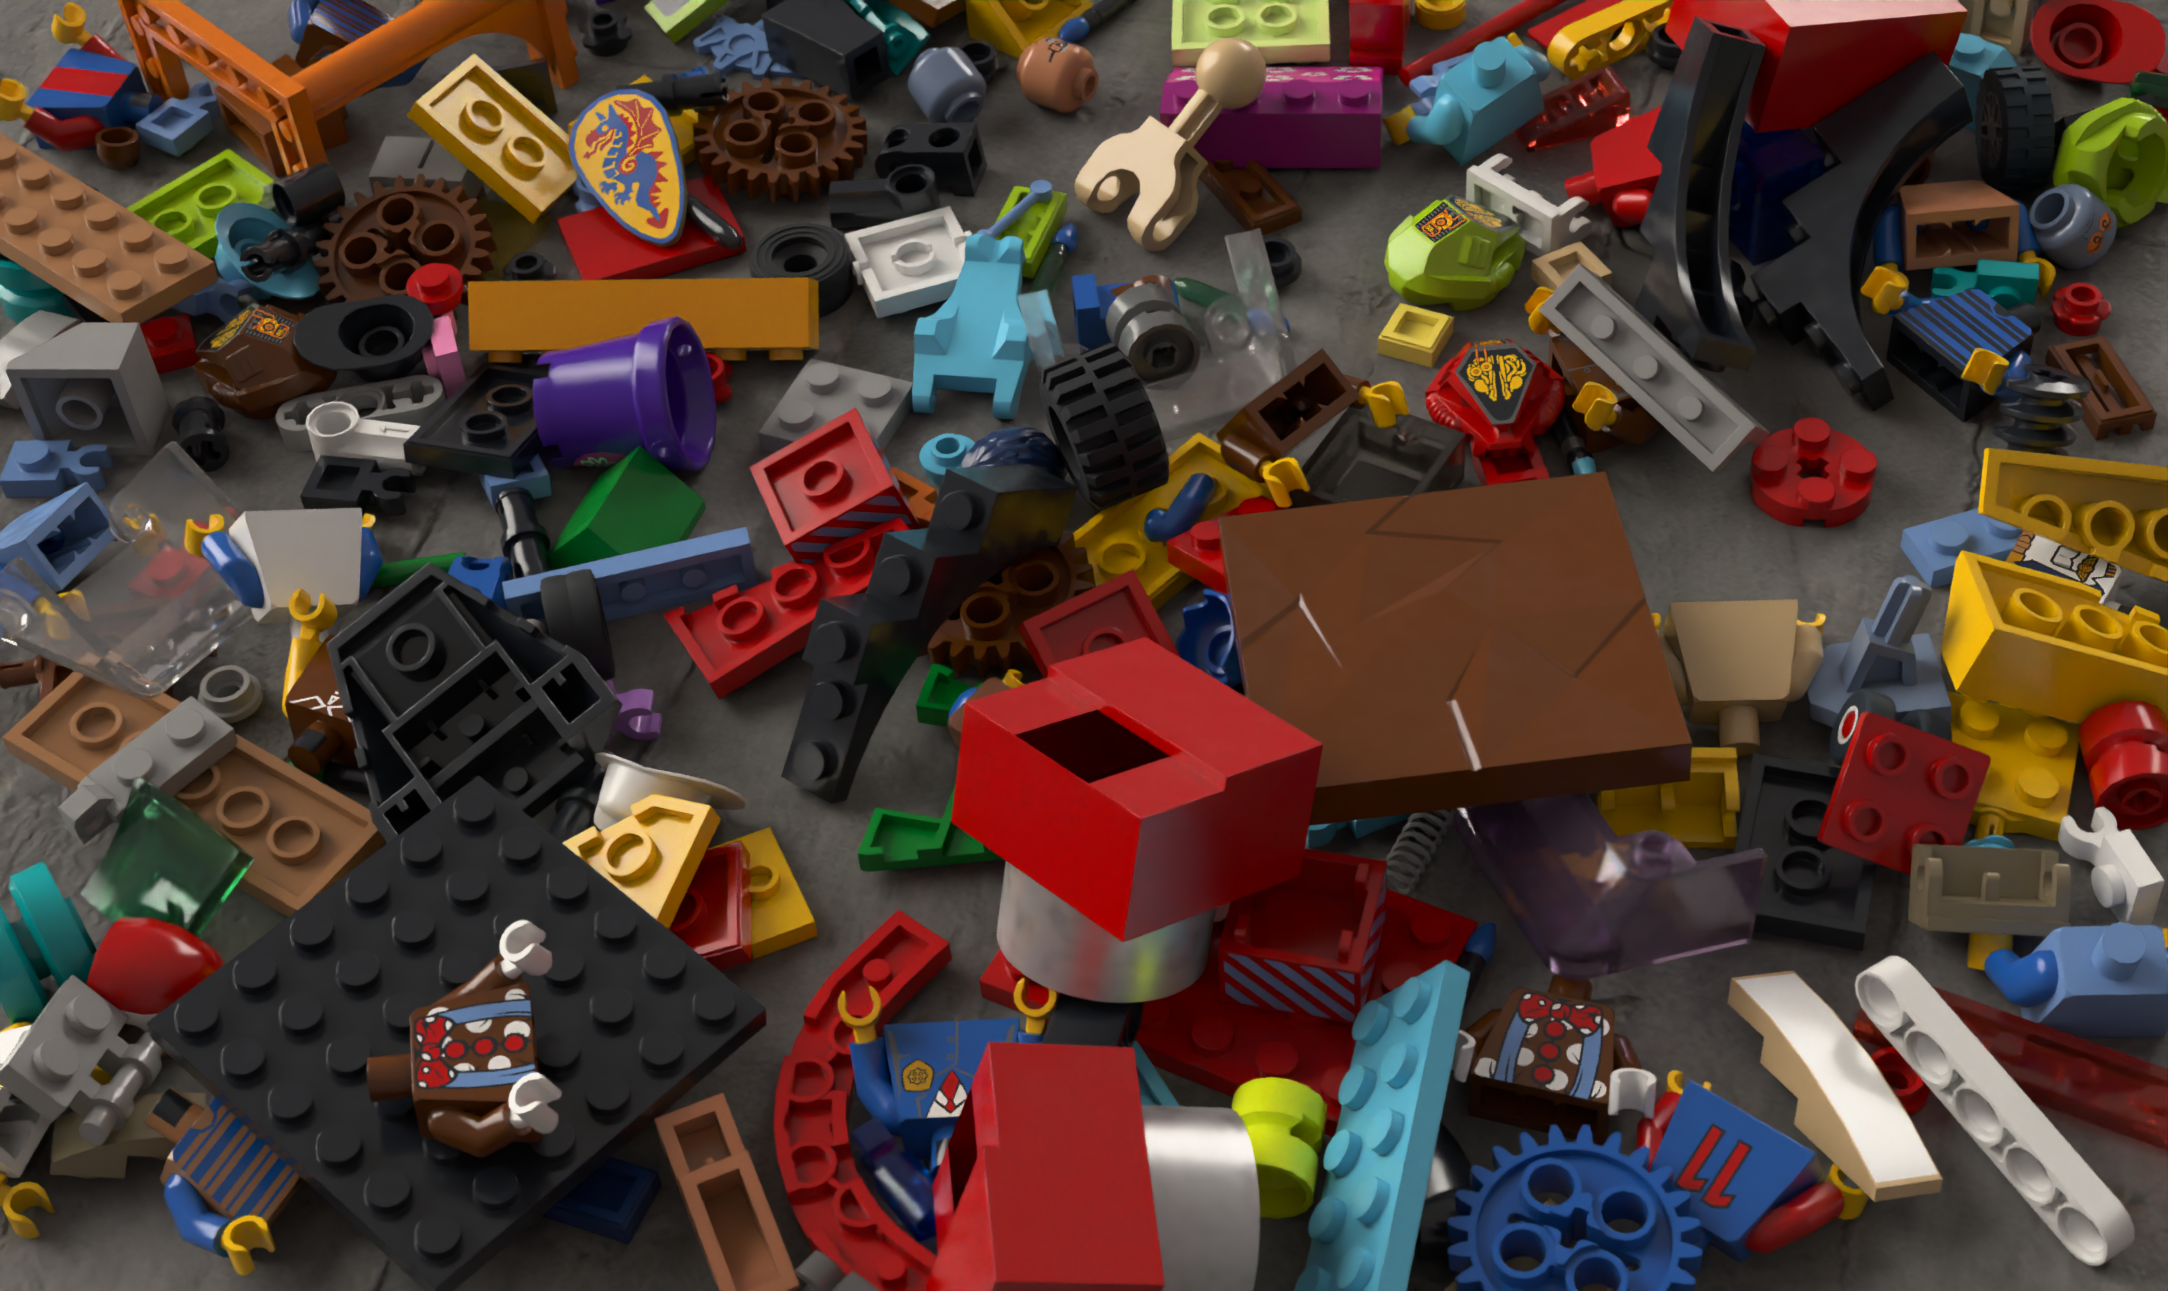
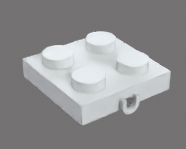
M948 206L844 234L850 251L853 275H856L858 285L862 284L877 318H882L948 300L953 293L965 261L966 239L972 233L970 231L963 233L951 207Z

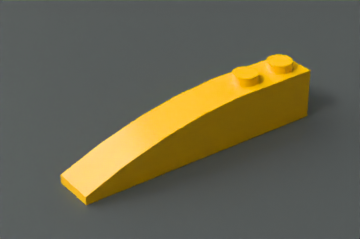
M1995 448L1984 449L1978 514L2168 584V467Z
M1962 550L1955 561L1940 651L1956 692H1960L1967 698L1977 702L1994 701L2020 708L2027 714L2037 718L2054 717L2081 724L2092 712L2105 705L2121 701H2144L2158 706L2166 714L2168 720V630L2158 625L2160 623L2159 614L2137 605L2127 615L2100 604L2099 601L2102 598L2101 591L2083 583Z

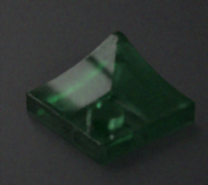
M138 775L132 783L126 808L115 836L95 873L80 895L113 923L120 917L154 918L180 926L199 938L255 858L153 782Z

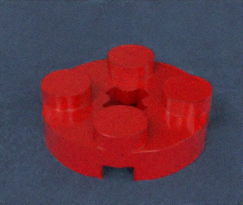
M1813 417L1802 418L1794 424L1793 428L1784 429L1768 436L1756 447L1752 454L1749 474L1752 482L1751 494L1754 502L1762 511L1782 523L1803 527L1804 519H1825L1824 528L1837 527L1856 519L1869 506L1877 458L1875 454L1867 450L1852 437L1839 431L1831 430L1829 424L1824 420ZM1813 473L1822 477L1811 476L1804 479L1801 477V474Z

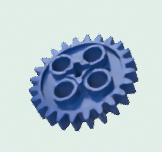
M1551 1125L1549 1144L1539 1147L1526 1131L1520 1133L1519 1155L1514 1157L1504 1148L1498 1145L1492 1148L1495 1172L1474 1165L1470 1169L1471 1187L1474 1191L1457 1190L1455 1194V1208L1460 1216L1448 1218V1240L1455 1243V1245L1448 1248L1449 1270L1462 1272L1456 1277V1291H1578L1586 1285L1595 1283L1605 1285L1613 1291H1695L1696 1279L1690 1274L1700 1272L1702 1249L1693 1245L1699 1242L1701 1224L1700 1219L1685 1217L1690 1213L1691 1195L1689 1191L1669 1193L1673 1187L1674 1170L1671 1166L1659 1168L1651 1173L1647 1171L1650 1148L1644 1145L1637 1149L1629 1157L1621 1154V1133L1615 1131L1602 1147L1593 1145L1592 1132L1589 1125L1582 1126L1576 1142H1565L1559 1127ZM1555 1192L1565 1196L1568 1200L1561 1205L1549 1206L1541 1204L1534 1198L1541 1193ZM1623 1218L1636 1222L1642 1228L1636 1232L1625 1234L1614 1231L1607 1224L1613 1220ZM1512 1219H1518L1523 1221L1509 1224V1221H1511ZM1573 1241H1578L1574 1249H1569ZM1526 1256L1532 1257L1540 1262L1541 1265L1534 1270L1521 1272L1511 1269L1505 1263L1514 1257ZM1637 1265L1640 1267L1637 1271H1630L1626 1268Z

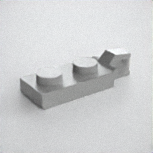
M188 697L90 772L77 786L78 789L58 807L66 830L85 845L114 821L117 824H121L130 819L137 825L233 750L238 743L234 728L194 697Z

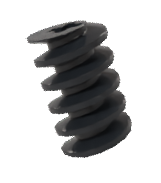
M2025 364L2022 367L2029 372L2028 377L2008 379L2006 387L2022 396L2021 401L2003 402L1999 407L2002 413L2015 419L2014 425L1995 426L1992 434L2008 443L2007 449L2004 450L2069 456L2068 452L2062 447L2073 445L2077 432L2068 423L2080 421L2084 414V408L2075 399L2087 397L2092 386L2083 377L2065 370L2039 364Z

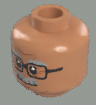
M1044 37L1035 42L1034 45L1028 46L1018 61L1016 72L1017 81L1021 85L1022 93L1028 101L1060 113H1071L1080 108L1084 102L1089 101L1097 90L1099 80L1098 73L1095 71L1093 56L1085 47L1055 37Z

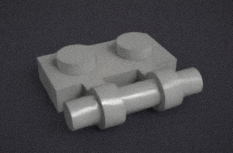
M72 974L56 991L0 1068V1085L50 1122H53L67 1107H70L84 1118L79 1127L81 1138L89 1144L100 1145L105 1142L111 1131H118L123 1128L134 1111L133 1098L139 1090L150 1087L162 1068L160 1057L164 1050L152 1040L149 1031L143 1033L136 1044H128L117 1034L129 1017ZM96 1065L113 1077L108 1085H101L89 1076Z

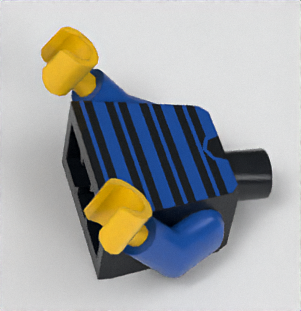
M1877 266L1873 270L1860 292L1864 296L1874 299L1873 305L1878 312L1893 318L1886 361L1962 422L1971 419L1996 399L2002 402H2016L2021 398V395L2006 387L2008 379L2027 378L2029 372L2022 366L2033 364L2030 354L2034 335L2039 332L2041 321L2039 314L2031 304L2020 302L2005 309L1983 291L1977 289H1969L1943 298H1917L1904 290L1906 288L1905 281L1893 271L1881 266Z

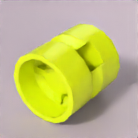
M1266 1077L1248 1081L1240 1085L1235 1092L1231 1109L1236 1111L1241 1117L1252 1144L1258 1178L1260 1217L1279 1219L1297 1216L1306 1212L1314 1201L1319 1169L1317 1155L1322 1150L1327 1105L1317 1092L1304 1084L1290 1079Z

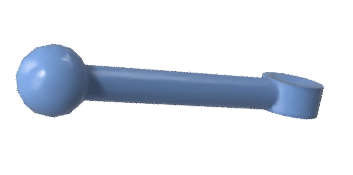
M1046 180L1034 181L1030 185L1029 195L990 229H982L976 234L989 235L996 240L997 236L1036 202H1045L1051 199L1052 184Z

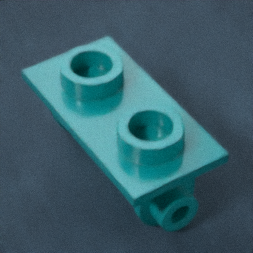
M843 0L860 18L883 31L889 68L896 75L901 73L931 36L920 23L912 20L907 12L888 1Z

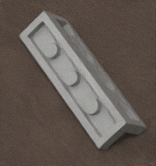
M1581 264L1573 270L1538 309L1712 472L1719 474L1748 442L1758 447L1770 434L1769 431L1698 366L1693 364L1684 353L1600 276Z

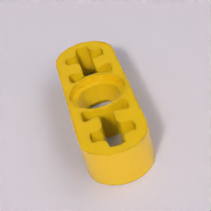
M1624 0L1567 25L1552 39L1547 53L1548 61L1568 78L1579 79L1646 49L1647 40L1653 35L1654 29L1668 21L1674 0ZM1625 23L1621 33L1612 42H1610V39L1613 33L1616 31V29L1620 25Z

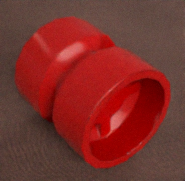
M2144 701L2116 702L2092 712L2081 723L2078 738L2087 773L2089 774L2088 778L2095 807L2103 806L2108 809L2117 821V828L2121 830H2143L2168 822V720L2166 714L2158 706Z

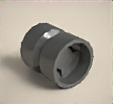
M1144 284L1129 288L1117 296L1110 305L1105 319L1107 334L1112 343L1128 357L1144 388L1162 391L1174 388L1187 380L1196 369L1200 358L1199 341L1171 294L1159 286Z

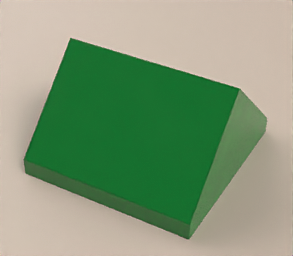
M639 446L596 478L549 550L548 557L551 568L562 569L685 541L706 509L704 499L663 464L654 459L642 446Z

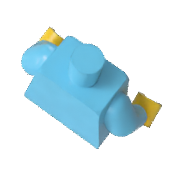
M1515 32L1509 34L1507 39L1505 37H1497L1493 41L1479 44L1474 49L1472 55L1442 75L1438 82L1433 107L1428 116L1416 115L1410 104L1382 120L1396 146L1408 140L1417 143L1443 145L1462 167L1544 111L1539 82L1544 81L1549 75V61L1542 53L1524 46Z

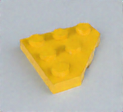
M654 793L630 806L633 815L601 832L595 826H592L563 842L566 847L669 929L721 818L710 805Z

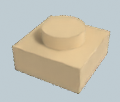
M1579 241L1532 260L1531 278L1539 286L1548 287L1555 291L1573 270L1581 264L1600 276L1611 287L1613 272Z

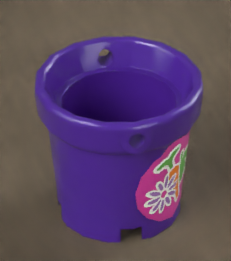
M678 316L653 321L636 334L571 349L549 351L540 356L537 365L549 363L551 365L548 377L533 380L534 416L543 447L558 445L564 456L551 459L556 467L562 469L612 467L639 446H642L654 459L658 460L671 472H698L709 462L715 444L716 433L715 391L701 339L690 322Z

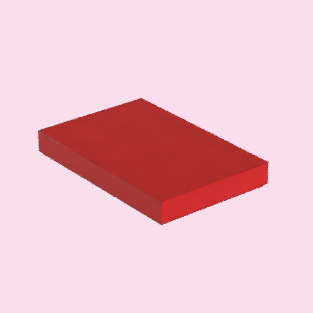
M712 174L687 181L688 193L698 198V200L736 229L742 238L740 248L730 249L722 246L687 218L682 236L678 242L670 247H659L636 237L621 226L603 206L557 219L560 235L580 280L660 278L747 251L745 238L719 186L712 184Z

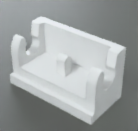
M1501 153L1496 154L1480 166L1473 165L1467 169L1466 200L1510 217L1520 226L1517 233L1526 240L1527 245L1525 249L1541 257L1579 242L1591 233L1590 220L1583 216L1578 219L1574 217L1589 205L1588 201L1576 196L1559 207L1543 199L1539 193L1533 190L1529 191L1516 184L1515 178L1511 175H1500L1498 173L1512 163L1510 157Z

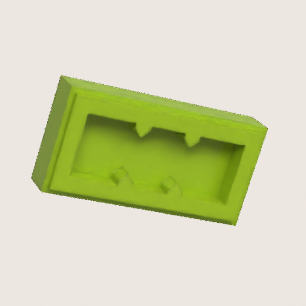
M1014 186L996 222L1030 194L1029 187ZM1052 191L1051 199L1045 202H1036L996 237V240H1002L1006 236H1017L1023 240L1026 262H1023L1022 277H1034L1053 236L1056 234L1068 210L1066 193Z

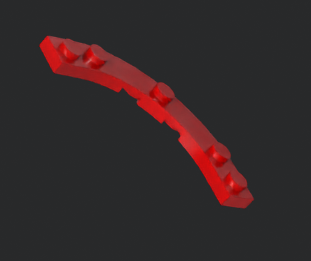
M899 909L856 948L828 977L803 1014L805 1024L795 1040L790 1056H784L775 1093L774 1135L777 1160L787 1199L799 1228L812 1250H818L827 1255L841 1268L846 1276L854 1271L880 1291H926V1284L937 1256L915 1241L891 1220L877 1204L865 1186L863 1179L859 1177L856 1171L849 1135L850 1108L856 1084L849 1044L855 1041L853 1028L848 1027L842 1021L838 1010V999L841 992L844 991L847 1001V1013L857 1019L867 1017L874 1007L869 986H872L878 992L882 1003V1014L879 1021L875 1024L876 1036L878 1037L883 1031L884 1025H887L898 1011L952 960L948 941Z

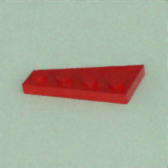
M897 517L825 547L823 558L810 564H795L794 561L788 562L770 570L772 580L740 592L735 584L713 593L714 604L689 614L684 606L663 614V616L720 700L806 646L820 598L866 593L884 532L910 529L900 517Z

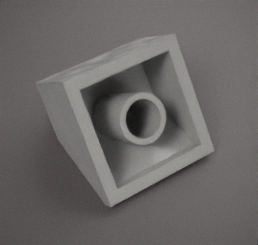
M81 323L8 361L5 368L35 440H71L75 451L87 445L103 444L108 446L111 455L152 456L171 407L139 323Z

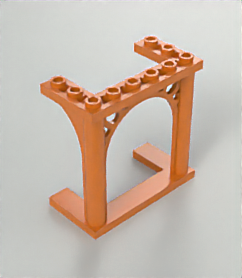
M117 0L149 92L160 95L164 103L171 97L182 101L189 97L190 88L179 58L181 57L270 121L287 175L321 162L328 163L317 128V120L445 47L470 36L484 33H502L519 37L526 41L530 60L547 58L553 83L565 89L580 80L575 61L577 49L570 37L565 16L568 13L565 0H423L411 10L291 77L258 56L180 0Z

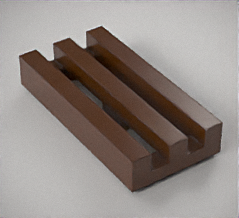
M2105 336L2048 347L2045 359L2047 366L2079 375L2091 384L2092 387L2088 396L2075 400L2084 408L2082 420L2095 440L2107 438L2109 429L2113 428L2119 436L2130 434L2133 424H2137L2141 431L2154 428L2157 412ZM2090 353L2101 370L2094 368L2086 354ZM2109 384H2111V386L2113 387V389L2125 405V409H2122L2120 407V405L2108 389Z

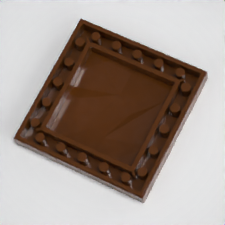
M1606 471L1420 493L1414 496L1403 495L1218 517L1221 559L1245 697L1323 744L1309 826L1690 781L1692 741L1650 609L1646 602L1643 587Z

